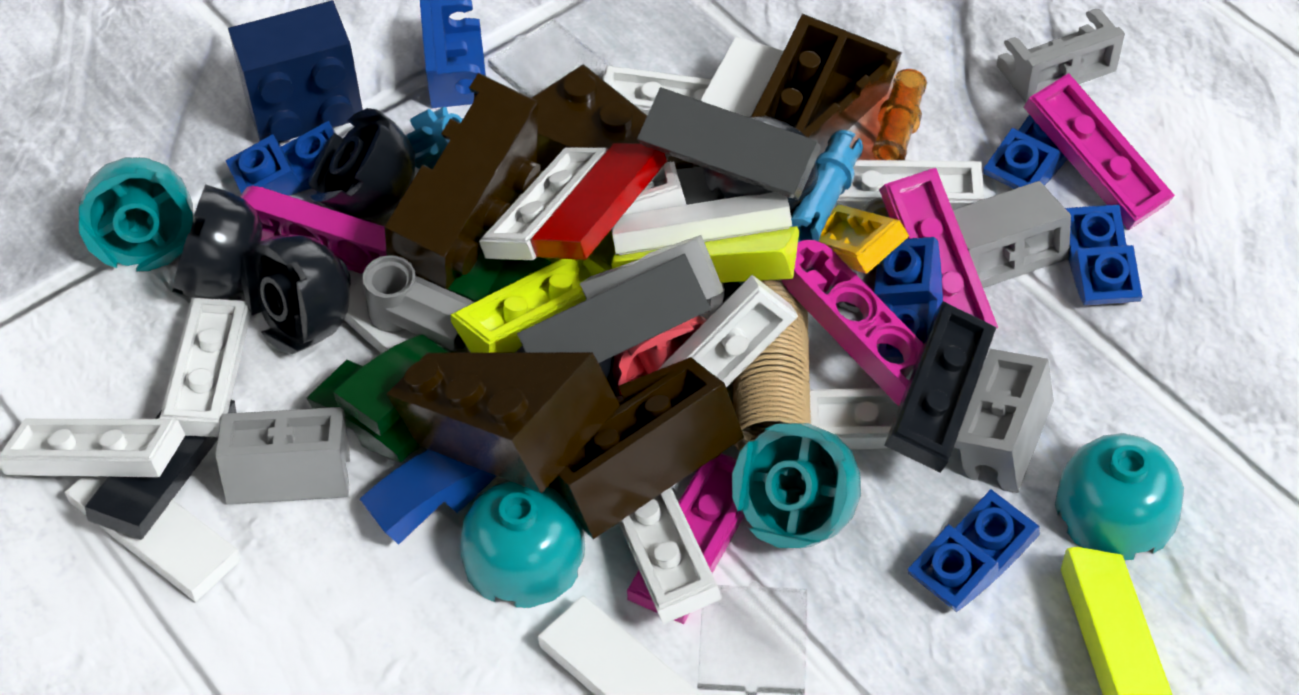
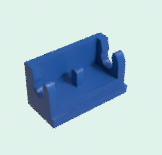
M420 0L425 67L431 109L472 104L474 93L470 91L469 87L478 73L486 76L480 19L463 18L461 20H454L449 17L456 12L466 13L472 11L473 5L471 0Z

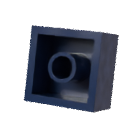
M333 0L228 28L246 103L259 141L272 134L278 142L300 137L327 121L330 122L332 127L341 126L349 123L346 120L352 115L363 110L351 43Z

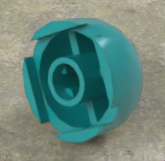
M125 157L105 164L90 177L79 202V234L88 251L104 264L117 268V263L125 266L139 264L136 267V271H151L170 264L182 254L187 235L190 233L193 224V202L182 178L167 165L145 157Z
M809 423L774 424L766 428L765 430L767 431L761 433L754 441H748L741 449L732 472V498L737 511H743L746 520L753 527L748 529L758 539L777 548L812 547L839 534L853 518L861 497L860 470L852 451L836 434Z
M1125 433L1103 435L1079 447L1067 462L1060 477L1055 508L1057 515L1061 513L1062 519L1068 525L1066 533L1077 545L1082 548L1121 554L1124 561L1134 560L1136 553L1147 552L1153 548V553L1163 549L1176 532L1181 517L1184 486L1178 468L1158 445L1144 437Z
M507 481L497 484L475 500L463 520L460 553L468 582L484 598L496 603L495 597L504 601H515V607L532 608L554 601L573 586L578 578V569L585 555V536L578 519L566 500L555 488L548 486L541 494Z

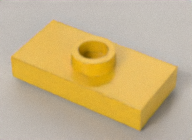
M837 205L826 222L819 242L832 249L850 269L867 274L904 242L909 235L900 220L844 205Z

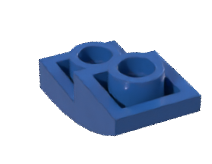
M1028 115L1019 130L1011 128L983 168V172L985 175L1013 189L1040 181L1045 186L1067 161V158L1035 120Z
M327 121L283 146L279 144L272 134L225 161L241 194L249 186H258L284 195H293L312 188L309 186V177L315 161L326 142L336 132L330 122Z
M1120 205L1065 208L1071 214L1068 260L1082 304L1098 305L1140 302L1143 295L1134 246L1126 244Z
M935 237L906 239L877 264L874 293L922 343H924L935 312L943 302L940 251L938 240ZM889 344L878 345V352L886 361L896 364L904 362L903 355L894 346Z
M428 449L395 469L359 500L382 530L399 545L443 502L458 513L496 476Z
M990 489L955 528L949 524L907 569L908 574L955 612H958L988 588L1025 552L1040 535V527Z

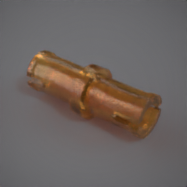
M902 69L898 71L893 80V88L889 99L884 101L878 113L880 128L877 139L872 147V154L876 160H905L911 135L920 127L922 119L920 104L928 83L926 77L917 70Z

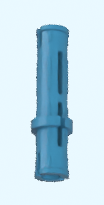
M839 130L833 133L828 140L824 153L820 154L816 159L819 172L817 183L810 194L801 201L800 205L796 206L791 215L792 226L790 227L798 226L799 229L798 242L803 240L819 242L820 235L839 196L846 189L850 188L855 175L853 167L863 151V144L860 138L854 142L852 148L849 147L855 133L847 130Z

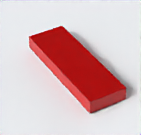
M613 143L530 239L536 256L541 258L586 260L667 162L665 153L645 147L642 144Z

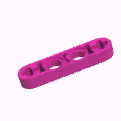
M249 186L240 195L259 215L263 224L261 241L286 234L316 238L333 251L337 258L346 264L348 270L363 274L366 266L373 260L387 256L384 226L263 187Z
M815 240L798 242L793 279H781L782 283L796 300L899 406L909 382L906 377L914 369L923 343L832 249L824 243ZM812 267H813L814 269H816V270H811V271H809V272L804 271V270H808V269H810V268H812ZM832 286L833 288L831 289L830 293L826 295L825 293H827L830 287ZM848 302L855 305L863 314V320L852 321L846 319L837 310L836 303ZM889 344L894 346L903 355L904 362L896 364L886 361L879 354L876 345Z

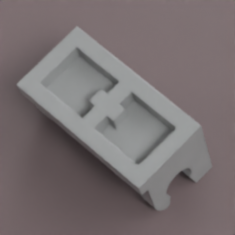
M1093 9L1087 11L1086 16L1095 25L1096 30L1089 24L1079 27V31L1057 38L1027 49L1016 37L1004 40V45L1012 55L1009 53L998 55L996 66L1026 103L1029 97L1068 73L1078 84H1082L1115 72L1125 36L1124 31L1120 27L1116 28L1100 9Z
M1040 181L953 210L983 288L1069 259L1071 214Z
M996 349L989 350L954 448L960 449L964 472L972 480H977L981 466L987 465L997 471V481L1002 490L1019 493L1054 401L1049 360L1047 358Z
M341 407L228 413L221 415L215 457L226 504L349 496L346 462H350V450L345 425V413Z

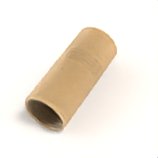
M781 279L762 280L761 282L790 303L798 317L733 380V408L744 435L743 439L734 444L739 452L748 441H754L761 433L767 431L765 430L766 428L774 424H811L808 311L786 289Z

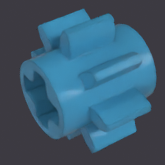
M442 107L434 112L427 109L410 118L411 125L415 131L406 136L415 151L416 168L420 169L422 165L430 169L434 168L450 141L442 136V131L450 118L461 123L463 118L454 113L448 114L446 107Z

